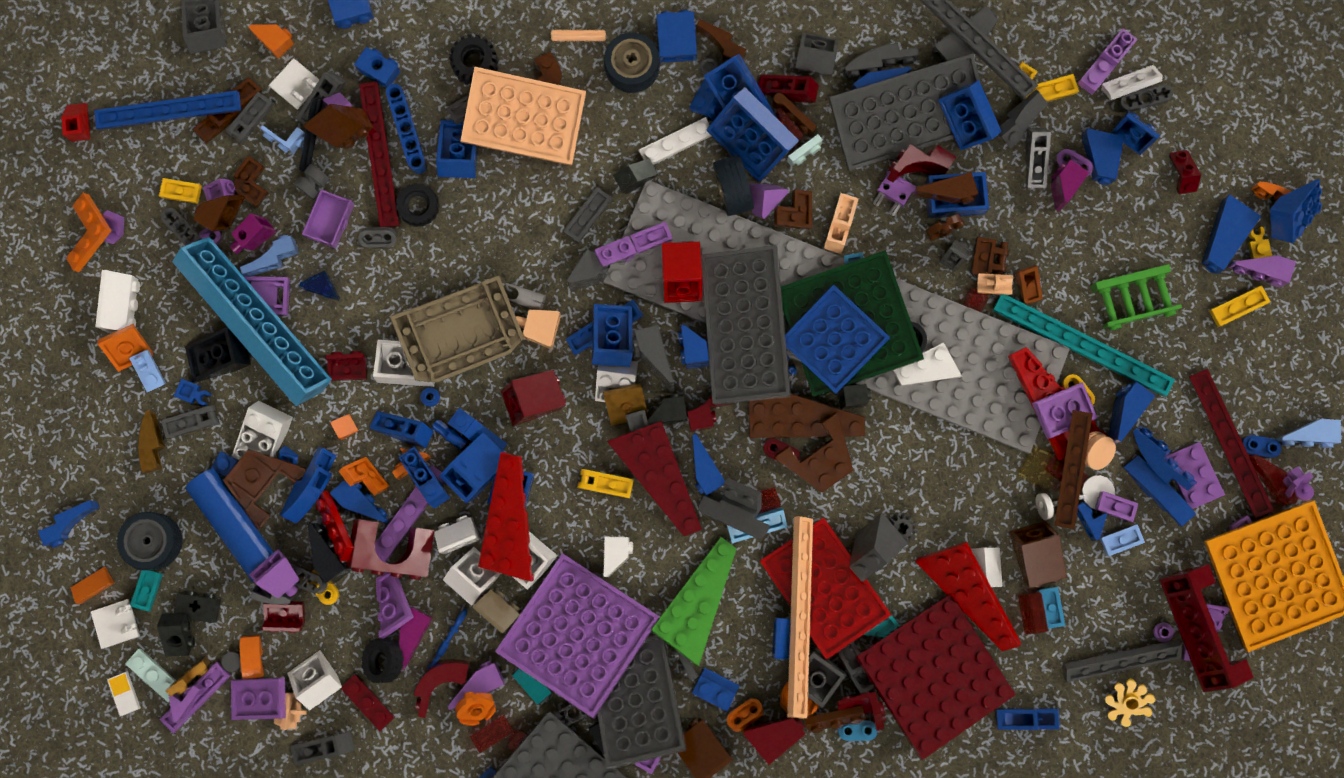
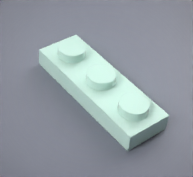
M138 649L125 664L169 703V694L166 690L176 680L142 649Z

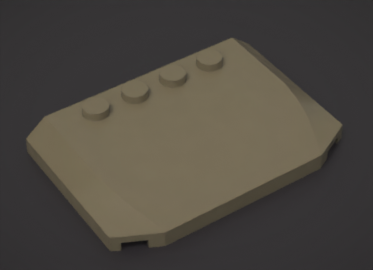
M499 276L411 310L390 316L415 381L438 383L509 355L524 339Z

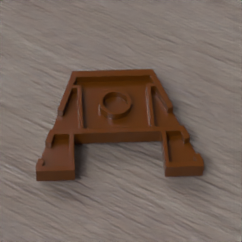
M835 412L821 422L831 436V440L799 462L789 446L774 455L778 461L822 493L853 471L839 416Z
M248 449L223 481L245 509L247 515L255 523L254 525L260 530L271 514L255 503L279 472L296 483L297 480L299 481L307 469Z

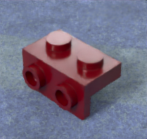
M351 351L350 354L331 352V355H325L327 374L332 379L331 381L367 380V357L362 352Z
M291 601L289 604L263 603L264 623L261 626L262 631L296 633L302 630L305 624L303 601Z

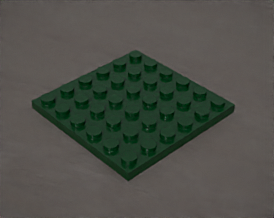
M886 250L781 286L783 310L790 329L835 285L890 337L884 346L845 386L924 360ZM802 363L813 397L832 391Z

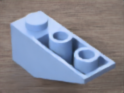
M1319 419L1275 440L1282 442L1283 446H1295V443H1302V447H1314V444H1321V448H1333V445L1341 443V420Z

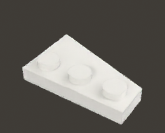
M944 342L922 353L924 360L893 370L900 386L962 377Z

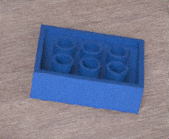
M746 87L730 100L706 129L732 156H740L744 168L759 183L799 142Z

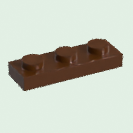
M863 705L804 718L809 733H820L828 728L838 729L846 724L851 723L855 725L867 720Z

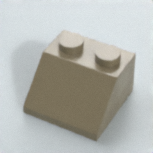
M490 589L473 608L501 633H507L521 613L519 611L521 608L514 602L509 604L504 599L506 595L499 589L496 591Z

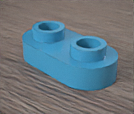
M864 720L855 725L851 723L837 729L838 735L845 741H870L876 737L878 732L875 723L870 720ZM847 727H850L852 730L851 733L848 735L845 734V729ZM866 727L871 728L870 734H865L864 730Z

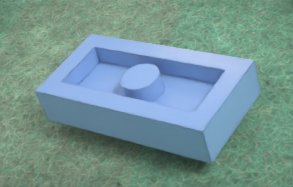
M1138 524L1100 538L1106 556H1111L1145 543Z

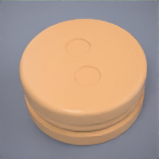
M1091 432L1089 434L1085 465L1094 470L1106 467L1115 455L1116 445L1114 440L1101 432Z

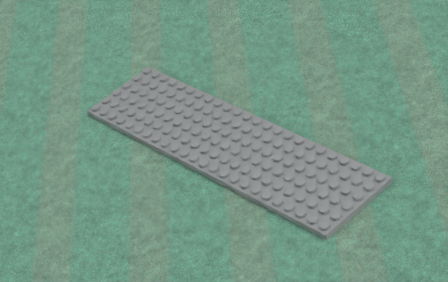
M650 180L643 187L622 237L629 236L631 240L630 235L666 221L673 241L670 242H700L701 255L777 245L781 286L845 265L844 258L738 215L728 216L723 209ZM662 245L639 254L636 253L634 258L627 263L622 259L610 265L609 274L604 280L605 284L706 324L703 276L702 301L664 303ZM896 279L910 320L922 326L927 334L926 348L922 353L944 342L962 377L900 386L893 371L854 384H867V388H870L873 392L1030 454L1041 424L1008 355L1027 347L1042 363V367L1048 374L1051 373L1056 378L1055 381L1057 382L1070 348ZM783 310L786 335L790 328ZM915 332L916 337H917V340H918V343H919V342H920L919 336H918V334ZM787 348V355L789 356V358L801 362V361Z

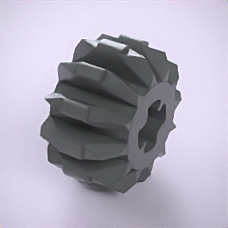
M896 513L894 514L895 520L888 518L896 529L900 527L899 524L905 526L904 534L902 532L899 533L908 544V538L912 541L915 540L911 533H918V530L913 529L917 522L910 523L913 519L912 516L906 519V513H902L901 517Z

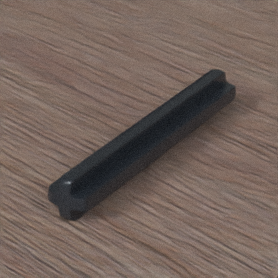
M311 99L307 122L321 112L323 102L321 99ZM307 129L305 131L299 170L302 172L312 163L316 135Z

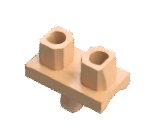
M978 273L977 293L1012 295L1013 275Z
M294 692L285 693L286 718L274 719V724L280 726L282 730L296 729L297 722H300V715H306L307 710L301 709L302 703L296 699Z

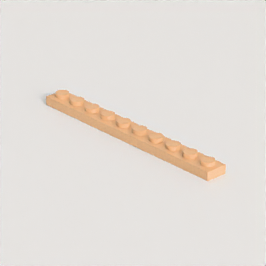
M801 516L794 517L787 716L795 718H807L813 519Z

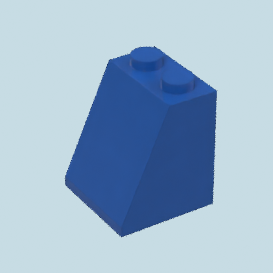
M328 0L334 22L338 28L346 29L350 28L353 24H365L374 19L369 0Z

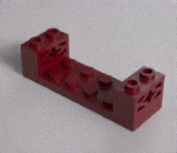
M1209 564L1181 570L1159 579L1203 692L1232 689L1253 679L1254 677L1247 659L1228 660L1204 600L1201 589L1216 583Z

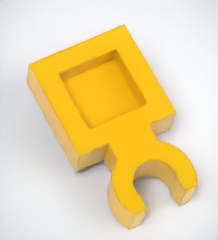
M1263 227L1258 228V235L1254 233L1253 229L1248 235L1253 240L1248 243L1251 259L1272 256L1269 239L1263 240L1265 234Z

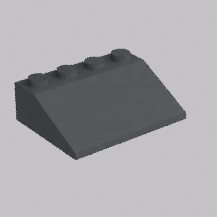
M658 325L636 330L635 337H632L636 358L640 357L641 362L670 393H673L674 380Z

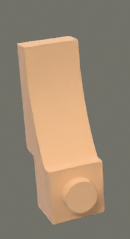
M843 193L840 194L823 249L842 254L859 198Z

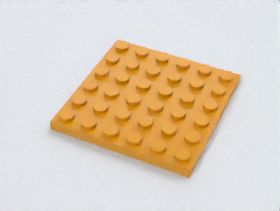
M1315 500L1307 501L1204 541L1246 652H1251L1344 616V577Z

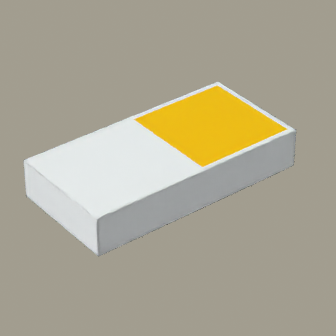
M128 672L107 679L120 716L141 709Z

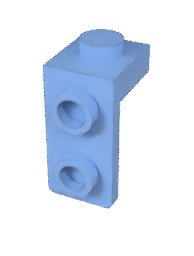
M263 125L260 127L264 132L263 136L270 142L275 140L279 143L278 147L286 153L289 150L294 154L298 148L303 147L305 133L298 127L286 142Z

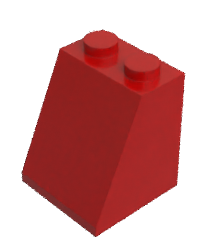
M700 242L662 243L664 303L702 301Z

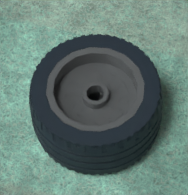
M150 511L141 512L127 519L119 529L117 549L121 558L128 565L139 570H159L170 565L178 557L183 542L181 530L178 524L165 514Z

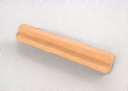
M552 30L551 39L552 41H605L606 32L605 30Z

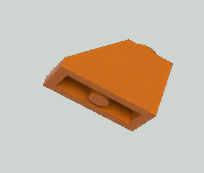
M250 25L248 27L277 58H280L294 45V42L291 40L292 34L286 28L282 30L278 25Z

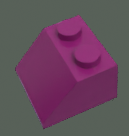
M1072 160L1067 164L1062 163L1051 177L1054 179L1051 183V190L1057 212L1070 201L1089 174L1087 170Z

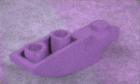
M1122 28L1077 84L1093 95L1138 39Z

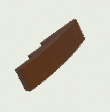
M249 77L231 90L240 93L241 111L207 115V118L192 128L193 132L205 144L209 143L231 124L257 92H262V89Z

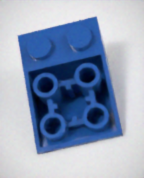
M1316 179L1279 197L1270 209L1271 238L1294 243L1298 237L1302 236L1306 226L1311 224L1313 217L1322 208V203L1320 202L1322 193L1320 179Z
M483 432L447 466L439 477L465 503L471 502L496 477L500 453L504 451Z

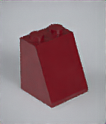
M554 370L513 380L501 390L512 426L559 411L566 406V398L564 393L561 392L559 387L560 381L558 376L555 375Z
M785 716L749 726L742 730V733L765 762L770 765L805 735L803 731L805 726L798 718L793 719L792 717Z

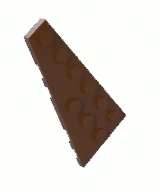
M791 393V397L749 401V438L831 437L821 422L834 412L839 416L844 437L865 436V417Z

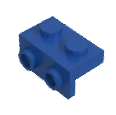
M704 79L689 109L706 115L711 121H714L719 115L722 106L706 79Z

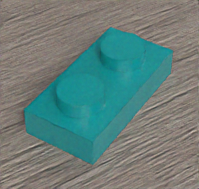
M148 570L141 571L130 603L131 607L151 612L163 577L162 573Z

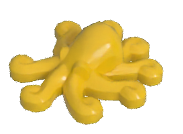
M1133 679L1126 681L1128 687L1125 693L1122 683L1114 685L1118 701H1114L1113 695L1110 694L1105 697L1106 703L1116 708L1108 711V718L1116 720L1117 715L1123 714L1121 724L1125 727L1131 725L1129 718L1132 714H1144L1150 717L1152 710L1145 705L1155 702L1154 695L1146 694L1147 688L1144 684L1138 685V690H1135L1137 685Z

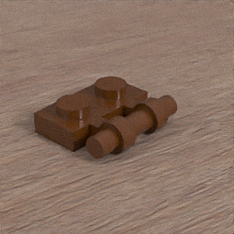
M977 237L971 275L977 276L978 273L991 274L992 271H995L996 274L1004 275L1007 268L1005 266L1006 257L1009 255L1008 242H1001L1000 248L996 247L995 239ZM994 255L999 256L998 264H993Z

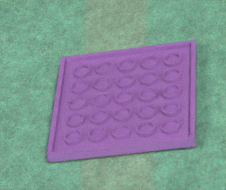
M562 553L495 652L594 719L660 617Z

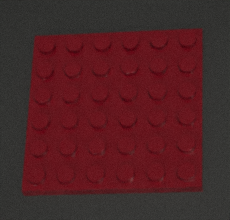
M951 595L945 596L856 656L859 664L920 760L927 758L1016 695Z

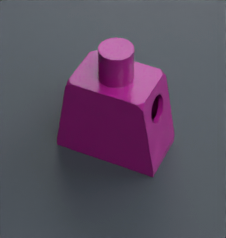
M251 213L232 232L235 241L230 245V248L236 254L240 253L243 249L253 251L277 233V231L265 217Z

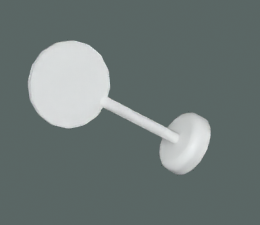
M1101 475L1092 476L1083 483L1082 494L1079 500L1083 499L1086 505L1088 504L1090 508L1095 509L1100 491L1115 495V488L1108 478ZM1039 493L1036 496V506L1043 520L1053 517L1054 506H1058V500L1052 502L1047 494Z

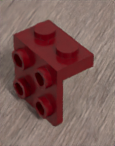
M863 692L860 696L844 697L837 702L838 710L863 705L865 714L872 713L876 730L884 729L883 722L887 721L883 702H878L876 692Z

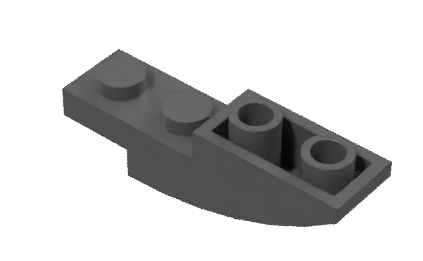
M898 43L877 47L851 61L845 67L843 77L857 78L863 74L881 71L882 65L891 67L896 63L912 64L919 55L918 48L899 50Z

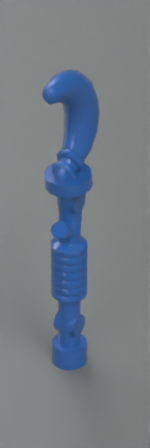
M464 608L459 613L453 627L450 626L448 636L445 641H442L436 651L435 658L428 665L427 669L435 665L440 657L444 655L454 633L459 632L458 628L467 615V608Z

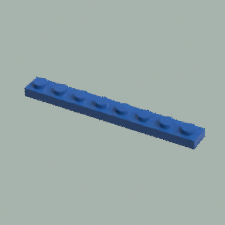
M229 91L94 110L96 129L102 130L241 111L240 93L238 91Z

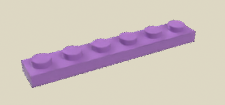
M431 465V470L443 485L444 481L439 477L442 472ZM417 486L375 542V551L378 557L385 563L428 505Z

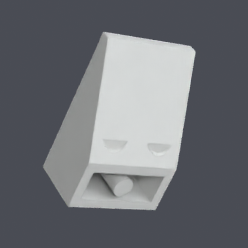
M260 401L248 407L232 457L240 460L248 449L275 457L288 432L293 417Z

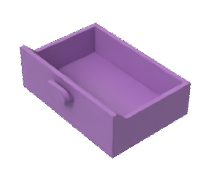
M320 190L302 235L336 249L355 204L352 200Z

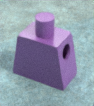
M279 549L249 574L259 587L276 598L281 597L284 593L291 597L297 592V587L294 584L298 582L299 578Z

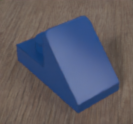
M1084 502L1079 503L1077 516L1090 540L1097 541L1101 537L1107 513H1102L1093 518L1090 506Z

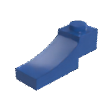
M460 408L448 422L449 425L472 442L485 432L502 450L508 445Z
M89 500L53 516L56 524L38 531L43 546L55 548L63 545V541L69 539L68 534L71 529L85 516L99 509L97 501Z

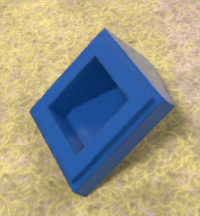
M284 446L279 451L278 459L297 465L299 455L287 446Z

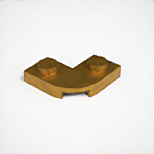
M206 656L187 670L182 677L168 687L166 692L171 697L175 693L178 695L183 693L188 688L187 684L196 675L201 677L208 671L207 667L211 661Z

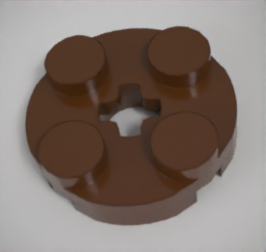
M960 214L946 218L944 222L932 225L926 230V233L931 242L940 238V235L942 238L951 235L953 229H960L965 226V223Z

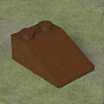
M329 104L303 125L305 129L331 145L345 149L353 147L357 140L366 137L369 134L368 132L373 129L364 109L337 104Z

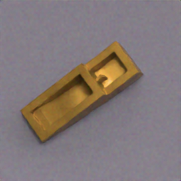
M150 410L145 411L141 423L138 446L141 471L147 474L163 469L158 451L165 449L156 413Z

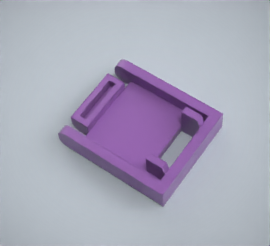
M244 276L248 282H251V286L277 316H288L290 278ZM278 288H283V305H277Z

